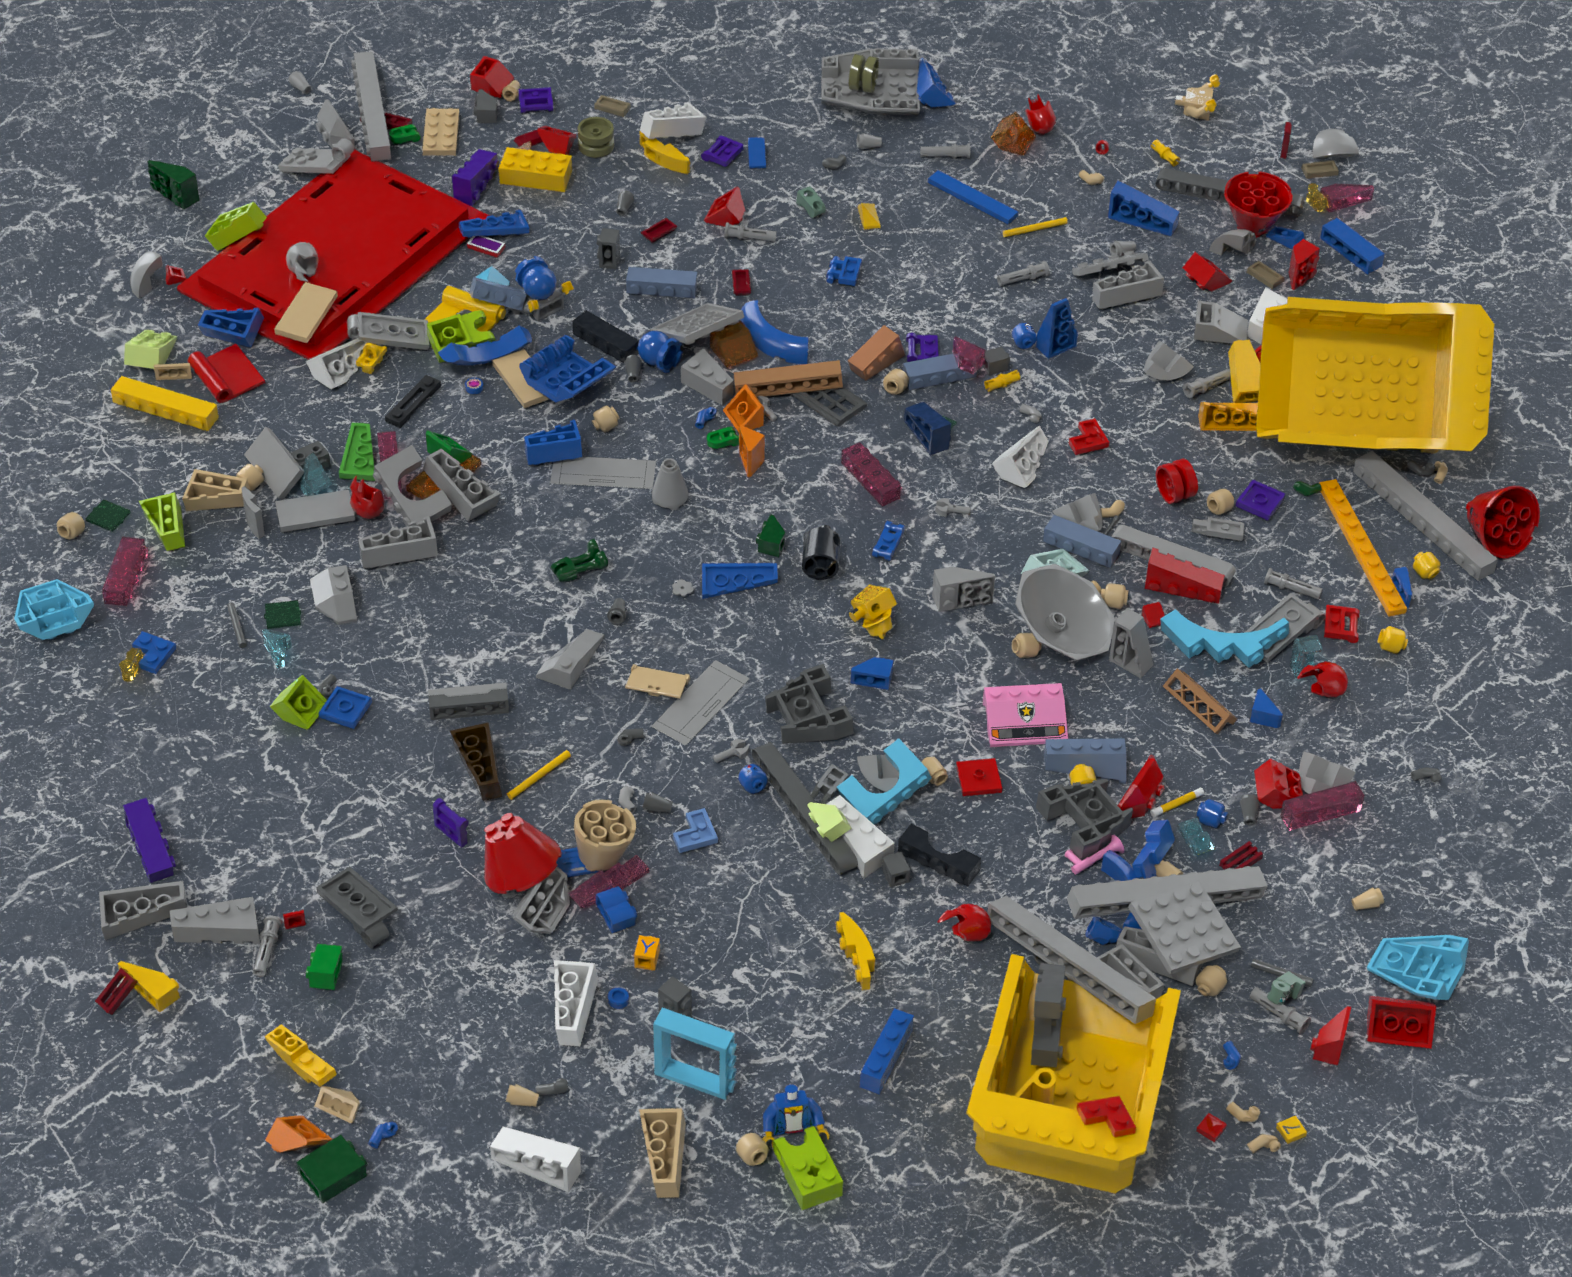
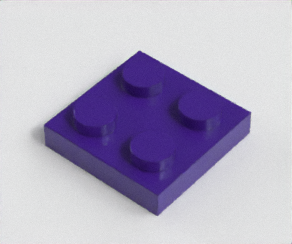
M1252 480L1237 499L1235 506L1269 520L1285 499L1286 494Z

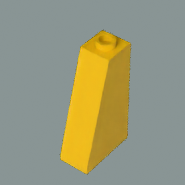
M1250 340L1233 341L1228 352L1233 402L1258 401L1260 362Z

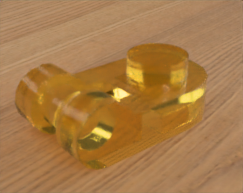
M1314 183L1309 184L1307 189L1309 193L1306 194V201L1317 212L1326 210L1328 206L1327 198L1318 190V185Z
M131 648L126 653V659L119 663L122 678L126 682L132 681L139 669L138 663L143 658L140 648Z

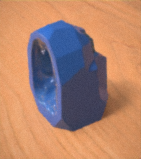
M1093 917L1085 935L1090 940L1102 945L1106 943L1112 944L1117 942L1122 930L1103 918Z

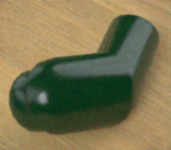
M1297 481L1293 485L1294 490L1303 496H1310L1322 491L1319 483L1309 485L1303 481Z

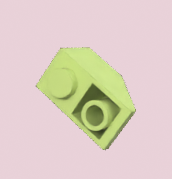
M812 802L807 804L811 811L809 816L814 823H818L819 827H817V830L823 838L827 837L833 842L852 829L844 814L835 805Z

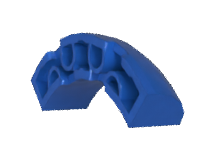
M758 300L750 301L741 308L744 313V318L740 319L742 329L747 334L748 340L756 348L773 358L775 356L783 358L788 363L807 364L808 337L790 335L771 326L761 315Z
M519 325L502 335L499 341L491 343L487 341L470 348L467 345L451 342L439 351L438 354L443 360L456 365L484 364L517 352L531 343L532 337L528 329Z
M1108 850L1103 855L1101 871L1108 874L1115 881H1127L1136 878L1133 867L1112 850ZM1129 913L1123 928L1125 926L1141 929L1133 914Z

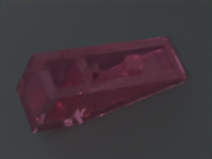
M1332 184L1325 186L1320 190L1319 202L1330 213L1372 200L1374 186L1357 184Z

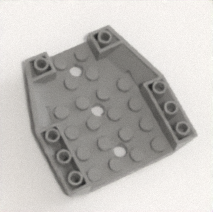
M876 48L822 57L821 103L863 111L868 114L919 115L920 100L918 99L919 95L917 92L918 50ZM855 54L864 55L866 60L869 56L878 57L879 59L878 79L873 93L864 92L862 87L859 91L849 89V72Z

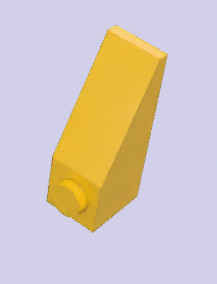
M123 961L118 963L119 969H126L133 978L138 980L134 989L159 1012L180 998L179 984L174 978L170 979L162 972Z

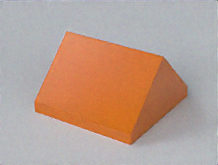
M745 384L723 409L738 432L739 426L752 430L764 426V407L749 386Z
M739 426V454L747 477H751L764 462L765 435L747 427Z

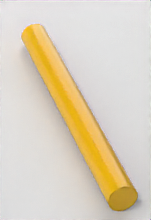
M1064 217L1003 231V236L1009 237L1064 225L1068 221Z
M568 750L564 751L507 793L508 798L512 800L571 757Z

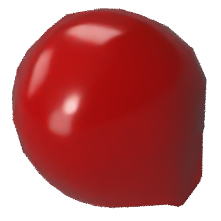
M1037 94L1035 101H1031L1028 98L1030 110L1026 109L1025 113L1030 128L1039 134L1049 133L1056 124V116L1050 101H1047V104L1044 106L1039 94Z
M355 476L350 486L352 491L350 504L353 511L366 519L378 517L385 508L382 491L367 485L364 479L360 483L357 482V476Z
M1324 661L1314 666L1307 665L1297 677V679L1315 675L1317 682L1311 685V692L1319 696L1338 697L1347 691V674L1336 663Z
M969 903L962 904L953 910H947L937 921V923L957 916L959 922L952 926V932L964 941L970 942L986 939L990 934L992 925L988 913L983 908Z

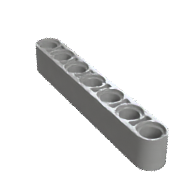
M1126 525L1117 526L1111 536L1121 540V551L1149 560L1152 547L1159 549V553L1167 555V553L1175 556V559L1182 562L1187 560L1192 562L1195 567L1200 568L1203 566L1225 575L1223 587L1229 585L1236 572V568L1229 562Z

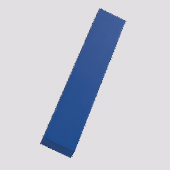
M939 170L928 178L929 184L1006 224L1011 223L1018 217V211Z

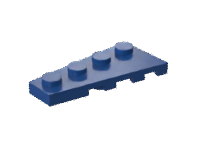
M521 209L516 210L514 214L509 212L502 213L500 217L490 215L485 220L475 218L459 222V229L463 237L504 236L506 234L521 235L529 233V225Z
M777 563L702 564V599L778 582Z

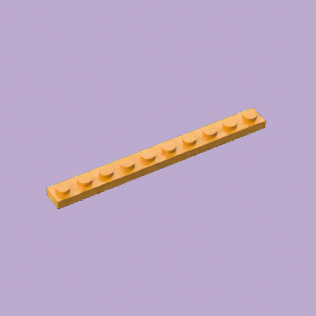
M1334 479L1319 482L1322 487L1320 492L1388 617L1405 614L1407 607L1338 481Z

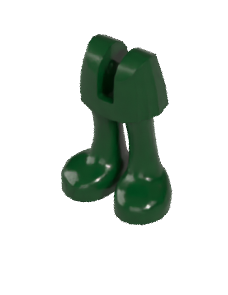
M591 539L587 542V551L584 554L573 558L564 557L553 563L550 568L560 582L577 579V574L607 568L608 559L605 553L599 550L595 539Z

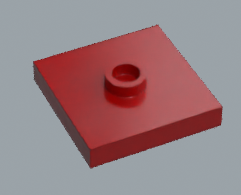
M995 758L956 762L962 796L1002 793V785Z

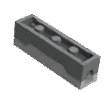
M506 683L428 690L431 720L509 713Z

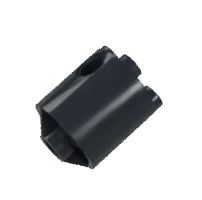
M821 525L804 533L802 570L808 577L816 580L830 579L839 571L841 538L829 525Z

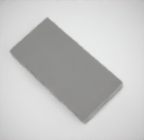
M267 427L263 429L244 454L253 466L257 464L263 470L264 481L275 495L282 500L305 472L273 431Z
M349 490L275 501L281 532L354 521L355 516L350 504Z

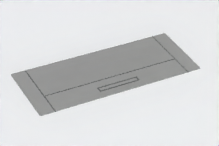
M595 457L560 460L553 462L550 483L653 489L656 461Z
M715 660L652 727L687 745L749 678Z

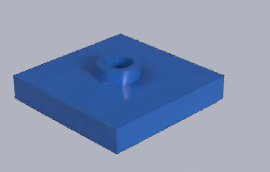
M337 686L319 711V718L355 729L371 705L372 697Z

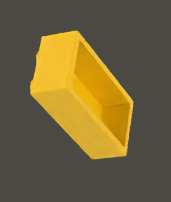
M507 147L499 166V182L505 185L565 192L572 173V156Z

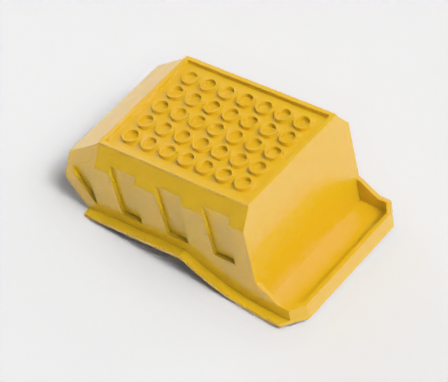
M1288 297L1287 304L1268 307L1265 310L1256 422L1257 437L1264 439L1278 438V442L1394 451L1398 449H1420L1422 453H1437L1439 450L1471 452L1488 434L1494 323L1483 307L1478 304H1384Z
M1011 954L989 1041L980 1063L967 1109V1115L974 1121L973 1130L977 1133L975 1150L987 1165L1116 1194V1192L1132 1184L1136 1159L1146 1152L1181 990L1168 988L1167 993L1156 999L1153 1016L1134 1024L1074 981L1064 979L1062 997L1066 998V1007L1062 1013L1059 1046H1063L1062 1059H1058L1057 1067L1031 1065L1035 1018L1034 1001L1039 974L1034 973L1023 956ZM1040 1068H1049L1056 1075L1053 1105L1015 1097V1094ZM1120 1096L1136 1126L1135 1134L1113 1137L1106 1122L1084 1125L1076 1110L1077 1103Z

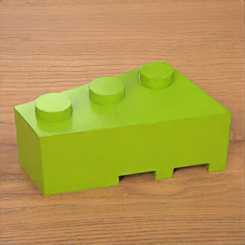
M255 202L220 214L205 237L219 251L247 234L259 230L263 226L266 216Z
M175 492L139 501L145 517L166 551L185 547L182 509Z

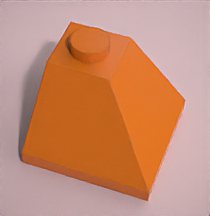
M300 1115L277 1117L265 1140L272 1145L273 1150L283 1153L324 1145L333 1139L304 1116Z

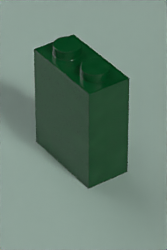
M339 1135L296 1162L299 1176L322 1204L367 1177L366 1167L368 1164L362 1155H358L350 1140L346 1141L342 1135Z

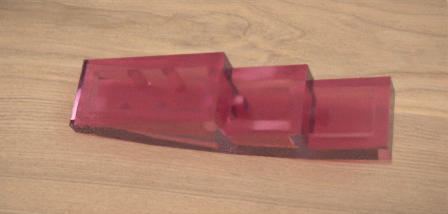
M635 855L623 865L618 862L605 873L600 870L571 891L569 896L582 909L596 903L597 893L617 886L622 890L649 873V867Z

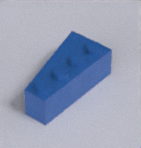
M1120 181L1116 182L1110 195L1109 219L1172 236L1178 225L1180 211Z

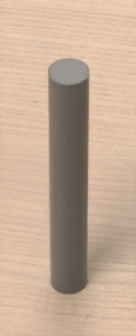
M230 602L227 604L236 638L239 647L245 648L247 644L235 604Z
M1253 959L1251 967L1277 976H1281L1289 971ZM1289 971L1305 981V985L1312 986V978Z

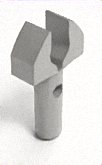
M759 396L758 400L764 407V414L771 421H775L777 416L768 408L770 400L767 397Z
M947 498L937 500L935 512L944 517L949 512L970 514L971 512L970 507L952 505Z
M735 739L731 741L730 749L714 755V761L718 763L734 755L743 759L749 753V745L744 747L745 740Z

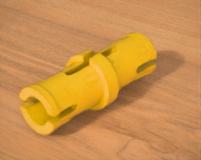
M1158 139L1152 142L1155 146L1151 145V148L1160 154L1162 159H1166L1174 167L1179 164L1180 157L1176 156L1170 147H1166Z
M1014 370L1007 374H999L998 377L985 381L984 386L990 392L1000 387L1005 388L1010 383L1020 381L1021 377L1019 372Z

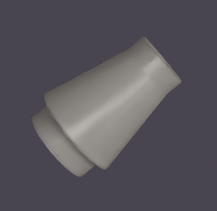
M295 71L290 74V85L299 89L304 94L311 91V86L301 72Z
M865 133L858 134L857 136L858 148L868 149L881 147L882 145L881 137Z
M1114 241L1110 245L1111 255L1118 254L1123 256L1124 252L1136 250L1134 241Z

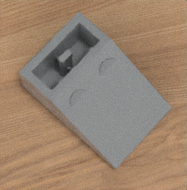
M1198 301L1194 340L1231 344L1233 341L1247 340V319L1217 303Z
M958 567L934 570L932 597L938 612L993 602L995 574Z

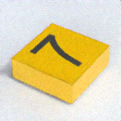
M1296 1116L1277 1123L1276 1128L1287 1144L1307 1135V1131Z

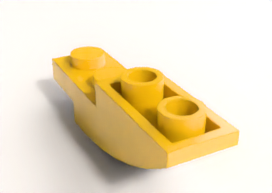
M639 131L640 145L644 148V155L648 159L669 170L684 174L690 173V160L687 156L683 155L672 144L669 143L664 146L656 138L649 139Z
M840 912L839 921H836L837 934L841 933L842 937L839 938L840 949L845 951L846 958L851 957L853 966L857 967V970H855L856 982H860L862 990H869L871 983L870 972H875V956L872 947L860 927L847 914Z
M282 1024L265 1036L266 1041L276 1053L306 1082L310 1083L312 1081L321 1087L337 1075L332 1066L310 1051L306 1042Z

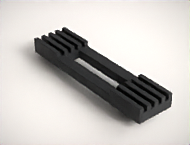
M425 375L385 416V422L392 423V425L401 428L416 409L441 387V381ZM419 391H423L406 411L403 410Z

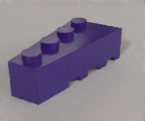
M478 149L470 157V162L466 161L464 168H459L457 170L458 174L452 175L453 198L469 206H473L476 200H479L481 192L486 189L488 181L492 179L493 173L499 168L497 153Z
M143 798L123 805L126 827L129 828L132 841L135 842L138 855L142 856L141 862L149 882L152 883L173 876V868L176 867L175 860L172 855H168L169 845L166 838L162 839L160 833L163 830L160 821H155L156 811L153 804H149L147 798Z

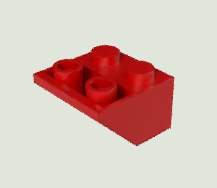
M486 56L481 59L470 74L471 90L478 92L479 89H482L489 95L501 98L503 95V89L514 81V76L499 60Z
M1305 239L1293 246L1289 278L1291 289L1293 290L1304 285L1308 279L1313 278L1317 273L1316 267L1319 261L1320 248Z
M1271 758L1254 770L1257 797L1261 803L1272 809L1304 805L1301 777L1297 771Z

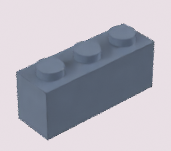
M473 277L469 291L472 298L521 311L526 298V293L522 289Z

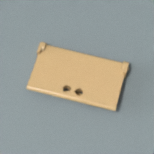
M633 664L625 688L648 692L652 696L664 695L680 699L685 686L689 682L690 675L655 670Z

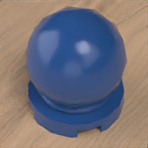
M534 256V259L528 261L524 259L515 269V280L523 287L525 293L530 298L546 300L553 295L557 287V280L555 274L548 268V265L541 257Z
M656 330L645 333L640 338L637 349L639 356L644 362L657 366L664 373H669V369L672 366L676 367L681 359L683 351L680 350V346L683 344L676 338H669L663 332Z

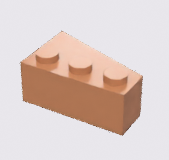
M883 325L848 360L851 371L867 381L904 357L905 353L899 335Z

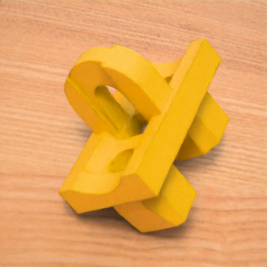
M366 343L363 347V353L356 360V365L362 367V372L372 374L376 364L383 360L387 347Z

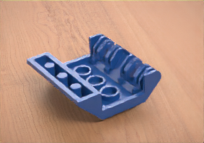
M567 335L555 341V344L551 343L531 358L529 357L519 364L527 385L554 402L576 396L614 371L616 366L604 358L593 364L572 351L575 340Z

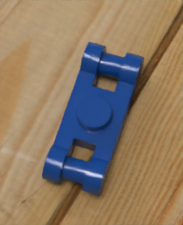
M886 521L882 534L873 548L872 556L877 558L881 556L885 560L891 561L903 536L905 525H895L891 521Z

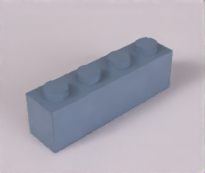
M628 267L626 278L627 294L695 298L697 272Z
M970 350L903 363V371L908 375L909 383L907 387L909 390L976 378L977 363Z
M1053 515L1044 528L1043 542L1111 568L1120 554L1121 540L1059 516Z

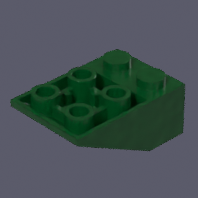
M153 160L147 161L150 185L153 190L158 191L165 198H168L184 210L200 201L195 173L184 166Z

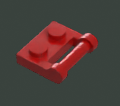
M1326 605L1324 637L1357 643L1359 640L1357 622L1360 617V611L1357 608ZM1345 616L1350 618L1349 631L1344 630Z

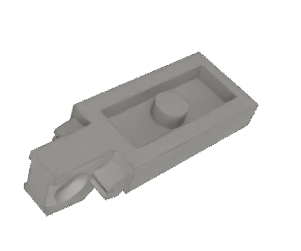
M1211 517L1205 520L1193 519L1192 532L1242 541L1245 523Z

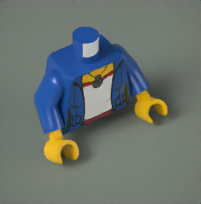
M787 1085L785 1093L774 1095L773 1102L769 1104L763 1113V1132H765V1136L762 1139L765 1143L771 1139L772 1148L774 1140L772 1132L774 1135L803 1132L808 1127L817 1126L818 1134L821 1132L826 1133L827 1140H829V1133L823 1127L825 1122L821 1107L813 1098L807 1097L805 1091H798L795 1085Z

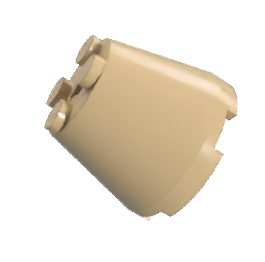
M594 800L584 804L583 808L575 816L574 831L578 855L589 871H603L615 868L633 840L636 821L627 808L623 809L614 805L610 800Z

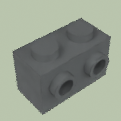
M602 228L601 235L597 236L599 268L617 269L620 258L619 230Z
M319 441L290 453L305 471L299 480L331 466L329 453Z
M673 976L669 978L658 989L659 1013L662 1008L691 1018V989Z

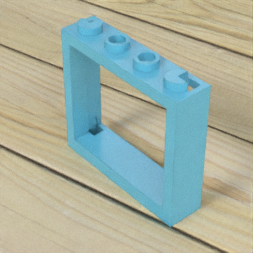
M662 1008L653 1024L654 1074L726 1100L729 1092L733 1093L736 1084L734 1080L736 1068H734L737 1056L734 1055L737 1044H734V1033ZM671 1034L720 1051V1076L671 1059Z

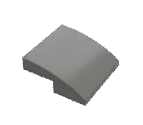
M244 486L241 489L246 521L253 534L260 539L265 536L261 509L257 506L256 496Z

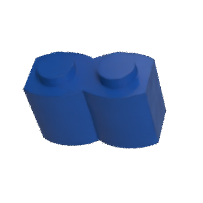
M619 886L596 894L597 908L612 933L634 926L635 918H637L635 907L630 906L627 893L622 891Z

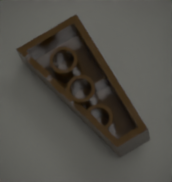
M489 722L451 730L450 734L454 747L482 800L486 801L503 797Z

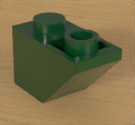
M770 514L768 520L763 522L762 532L757 534L756 544H758L759 553L779 557L785 546V531L775 516Z

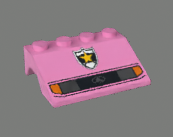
M1062 683L984 687L983 706L986 708L990 747L1045 744L1046 739H1068Z

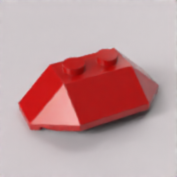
M1150 754L1117 805L1122 811L1132 808L1131 819L1145 816L1149 809H1153L1156 797H1160L1164 791L1165 786L1162 785L1164 776L1153 755Z

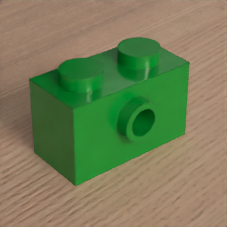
M317 944L315 952H311V965L306 968V979H309V988L335 990L343 963L342 946Z

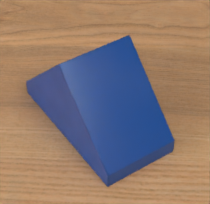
M1261 688L1258 689L1250 722L1279 728L1283 714Z

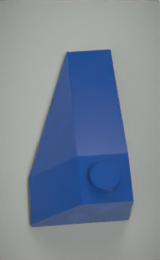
M922 57L919 63L918 99L924 105L928 104L930 107L953 106L955 104L953 96L950 92L946 93V85L942 83L934 67Z
M1066 298L1051 304L1037 333L1036 348L1048 359L1077 345L1078 332L1074 327L1075 322L1071 317V308Z

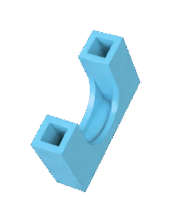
M899 738L883 750L887 760L899 772L898 782L891 790L880 794L871 793L853 775L837 786L840 796L873 824L880 822L884 815L894 811L898 804L909 799L916 790L924 787L931 779L928 769Z

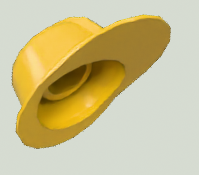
M892 608L873 620L864 619L862 627L866 628L871 636H879L881 639H884L886 632L892 629Z

